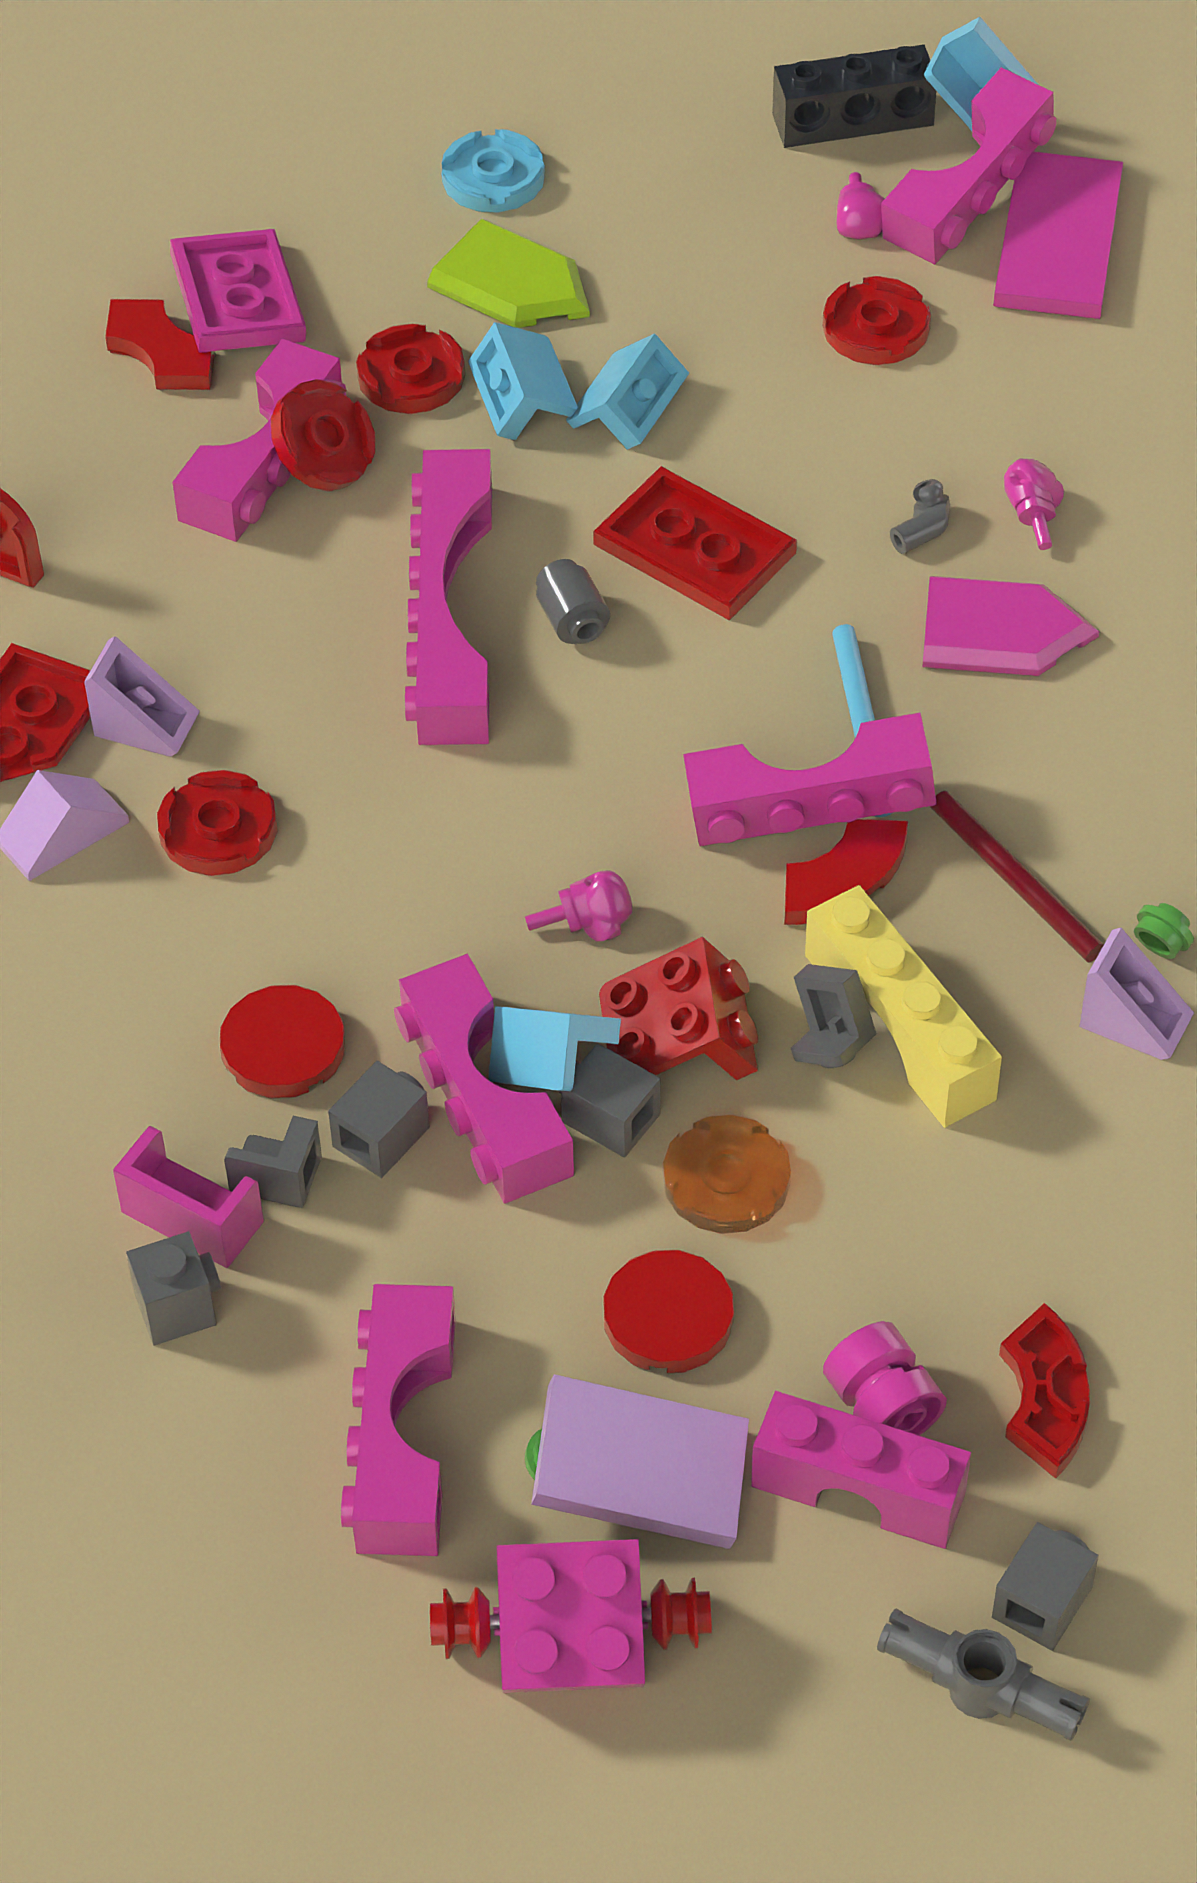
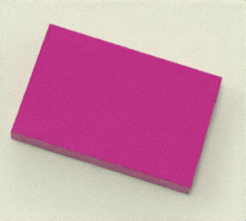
M275 229L170 239V255L199 353L276 345L282 338L294 343L306 341V324Z

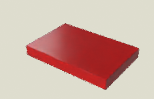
M662 466L593 531V545L729 621L797 552V539Z

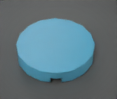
M495 129V135L482 136L481 130L468 133L449 146L443 154L441 176L447 195L459 205L478 212L499 213L517 209L536 197L543 188L545 165L539 146L528 137L504 129Z

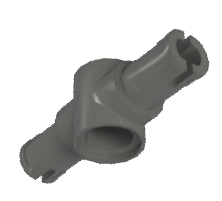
M897 1608L893 1610L889 1617L891 1625L885 1624L878 1641L877 1650L882 1653L886 1652L933 1674L932 1682L949 1689L951 1700L961 1712L978 1719L992 1718L999 1713L1012 1718L1016 1713L1063 1735L1064 1738L1070 1741L1073 1740L1078 1730L1076 1725H1081L1090 1698L1084 1695L1080 1696L1033 1674V1666L1017 1659L1015 1648L1005 1636L988 1629L974 1630L966 1635L955 1630L949 1635L904 1614L903 1611ZM982 1667L991 1670L998 1677L993 1680L983 1681L974 1678L968 1671L973 1668Z

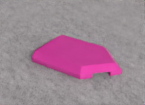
M938 576L929 577L922 667L1039 676L1055 666L1056 659L1076 646L1082 648L1099 637V631L1044 584Z

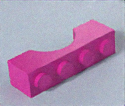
M1001 67L971 101L972 137L978 142L980 148L968 160L948 169L936 171L911 169L881 203L883 239L934 265L949 248H956L962 241L967 227L979 213L985 214L991 208L997 193L1009 179L1014 180L1019 176L1025 166L1026 159L1038 145L1043 146L1050 140L1056 127L1054 92Z
M283 338L279 341L255 373L259 411L268 422L257 433L242 441L227 445H200L172 482L179 522L237 542L249 524H254L260 519L266 501L277 487L285 485L291 474L279 460L271 440V416L276 403L299 383L315 379L333 382L346 389L345 384L342 383L340 358Z
M920 712L861 723L856 738L843 754L824 765L810 769L785 770L769 766L752 756L743 744L683 754L699 847L717 843H730L740 839L774 833H788L797 829L837 822H850L855 819L882 814L908 812L917 808L936 805L932 764Z
M468 953L399 979L401 1005L394 1008L398 1028L407 1043L415 1040L422 1052L419 1054V1061L429 1086L432 1089L441 1087L447 1098L444 1102L446 1114L457 1136L464 1134L468 1136L473 1146L470 1150L472 1162L481 1182L484 1185L493 1182L503 1203L506 1204L573 1177V1139L547 1093H522L504 1089L487 1080L473 1064L478 1052L492 1039L494 1003L493 997Z
M373 1284L371 1310L360 1309L358 1349L367 1350L366 1367H354L352 1404L353 1407L362 1408L361 1426H349L347 1435V1466L357 1467L355 1486H343L341 1499L342 1527H353L356 1554L438 1556L443 1498L440 1462L412 1449L400 1437L395 1425L405 1405L417 1393L430 1385L452 1378L456 1327L453 1286Z

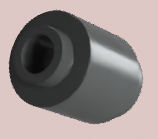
M570 559L556 560L540 571L536 579V597L559 639L568 644H584L599 637L609 622L610 611L588 571Z

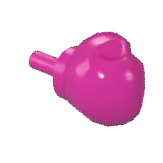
M853 172L849 175V184L840 191L837 205V230L840 235L853 239L875 238L882 232L881 203L885 198L876 193L870 184L863 183L862 176L858 172Z
M1020 458L1008 467L1004 475V490L1017 512L1019 521L1025 525L1033 526L1038 548L1046 550L1052 547L1046 522L1056 516L1055 508L1059 506L1064 497L1063 485L1045 464L1035 459Z
M605 870L570 884V888L558 891L562 905L525 916L529 931L567 919L571 932L583 928L593 940L606 941L621 934V924L632 914V902L623 879L614 871Z

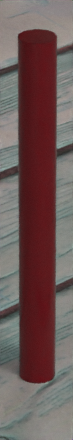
M948 791L939 792L936 795V805L930 806V808L1087 963L1096 960L1104 944Z

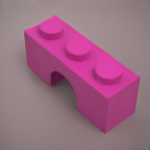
M775 1390L753 1445L751 1487L812 1507H816L820 1494L824 1489L847 1490L866 1498L877 1507L881 1514V1529L946 1549L966 1493L971 1452Z

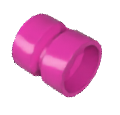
M880 1321L872 1323L853 1332L830 1352L824 1362L823 1374L841 1400L847 1406L854 1407L853 1415L920 1436L940 1418L946 1408L947 1398L923 1365L914 1367L916 1355L892 1322Z

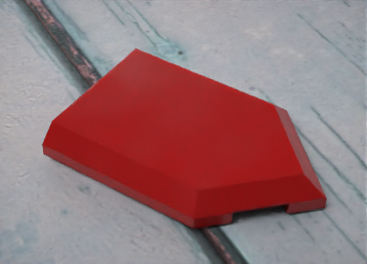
M14 643L10 644L0 658V782L34 773L37 770L48 769L59 764L91 718L84 683L91 670Z

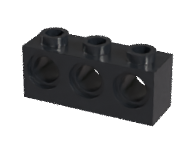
M925 44L774 66L772 115L784 148L934 126L937 91L924 76L931 61Z

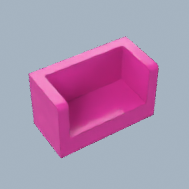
M152 1126L147 1127L113 1169L122 1213L167 1237L189 1231L197 1253L201 1255L210 1252L213 1261L225 1268L231 1265L264 1222L257 1181L245 1176L232 1192L168 1159L166 1157L162 1131Z

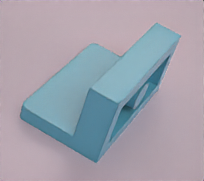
M981 17L943 36L924 73L927 81L971 131V101L1001 67L1038 84Z
M494 322L468 360V363L497 436L516 440L537 409L572 417L578 406L550 339L542 334Z
M654 333L613 353L578 402V408L573 416L568 417L566 421L575 429L600 418L626 449H630L642 443L689 375V372Z
M495 1006L489 1080L505 1084L571 1091L574 1084L578 1041L619 1044L621 1019Z

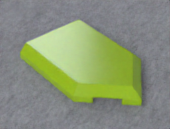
M480 219L432 268L427 281V288L516 328L537 325V319L567 315L568 320L590 317V310L574 259L484 219Z

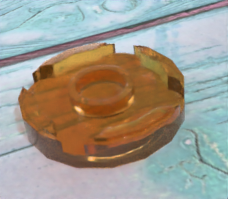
M736 1115L705 1117L694 1122L693 1129L686 1131L681 1137L679 1133L670 1142L663 1161L665 1196L676 1213L697 1228L720 1234L747 1232L768 1222L784 1205L791 1185L788 1151L781 1141L779 1144L775 1138L769 1135L767 1127L756 1120Z

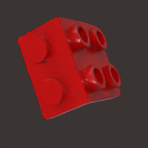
M702 936L606 982L599 992L602 1017L621 1019L619 1044L606 1043L607 1049L654 1075H658L703 1053L736 1081L757 1072L754 1045L758 1043V1033L753 1020L748 1014L745 994L749 993L750 986L744 969L738 961L726 958Z

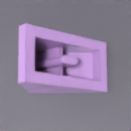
M116 636L107 641L84 681L94 736L171 757L177 754L200 712Z
M37 770L0 828V849L28 881H31L128 824L129 818L126 812L95 779Z
M1122 928L1113 929L1087 974L1079 1027L1160 1060L1171 1058L1194 1012Z

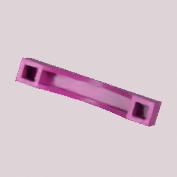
M490 449L423 450L422 473H412V506L421 507V514H411L410 538L411 548H420V556H409L410 590H419V598L408 599V632L418 633L417 642H407L406 644L407 677H416V686H405L406 721H417L418 745L489 744L488 663L468 643L454 623L447 605V597L458 566L472 547L492 529Z

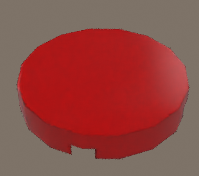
M881 276L864 277L863 284H856L850 287L849 281L840 285L827 298L823 311L822 327L826 341L836 352L855 362L872 365L898 363L915 355L926 343L930 330L931 312L929 306L926 307L922 302L923 296L915 287L894 278Z
M413 323L397 325L378 332L366 342V349L361 354L359 352L356 360L357 377L362 393L371 403L391 412L414 414L432 411L449 403L461 390L465 379V360L461 346L450 334L440 329L439 335L426 331V325Z
M319 379L299 383L277 401L271 416V440L279 460L293 477L311 488L333 491L348 487L364 474L367 466L372 463L376 452L375 431L367 411L358 400L353 403L348 396L343 394L347 391L336 383Z
M228 770L200 772L187 778L188 784L180 787L177 791L174 786L164 796L157 812L160 844L171 861L190 872L214 876L233 874L256 864L271 849L278 832L273 798L268 791V794H266L264 790L258 787V781L246 774Z
M297 985L268 986L247 994L230 1008L220 1027L221 1058L227 1071L229 1070L235 1076L236 1082L248 1092L268 1098H291L308 1093L309 1086L317 1084L321 1079H323V1084L336 1073L344 1057V1025L334 1004L317 991Z
M655 1250L630 1259L612 1276L603 1296L604 1330L614 1350L632 1365L649 1371L650 1366L655 1368H667V1373H684L707 1364L725 1347L734 1322L733 1292L722 1272L703 1257L681 1250Z

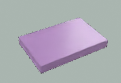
M554 1374L548 1385L531 1505L730 1549L737 1537L749 1419Z

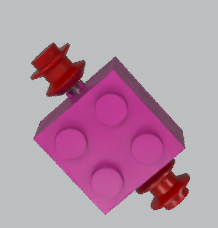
M639 1539L497 1545L499 1607H493V1615H490V1601L479 1587L474 1588L468 1602H454L448 1589L444 1588L443 1603H430L431 1646L445 1645L446 1659H450L456 1645L470 1644L477 1658H481L491 1644V1629H494V1636H500L503 1693L644 1687L643 1629H648V1622H651L652 1637L663 1650H667L673 1635H687L693 1647L698 1648V1634H712L710 1591L696 1592L695 1577L690 1579L685 1592L671 1593L664 1579H660L650 1593V1608H647V1600L641 1601Z

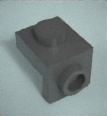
M807 964L794 976V980L810 1031L791 1047L793 1058L798 1062L818 1064L824 1068L841 1067L851 1062L856 1053L877 1034L857 970Z

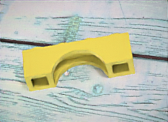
M858 885L808 910L805 944L806 958L812 965L858 971L866 1001L881 1017L899 1049L909 1085L941 1125L946 1128L997 1100L1002 1056L861 886Z

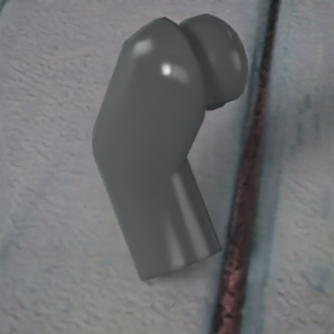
M925 480L914 487L913 496L916 503L914 505L913 518L891 528L890 539L899 553L905 554L940 536L946 530L949 521L950 500L949 496L943 493V485L938 480Z

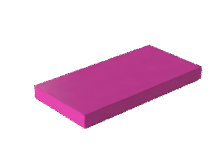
M1035 151L1031 153L1026 159L1023 170L1014 179L993 306L1100 319L1122 177V161Z

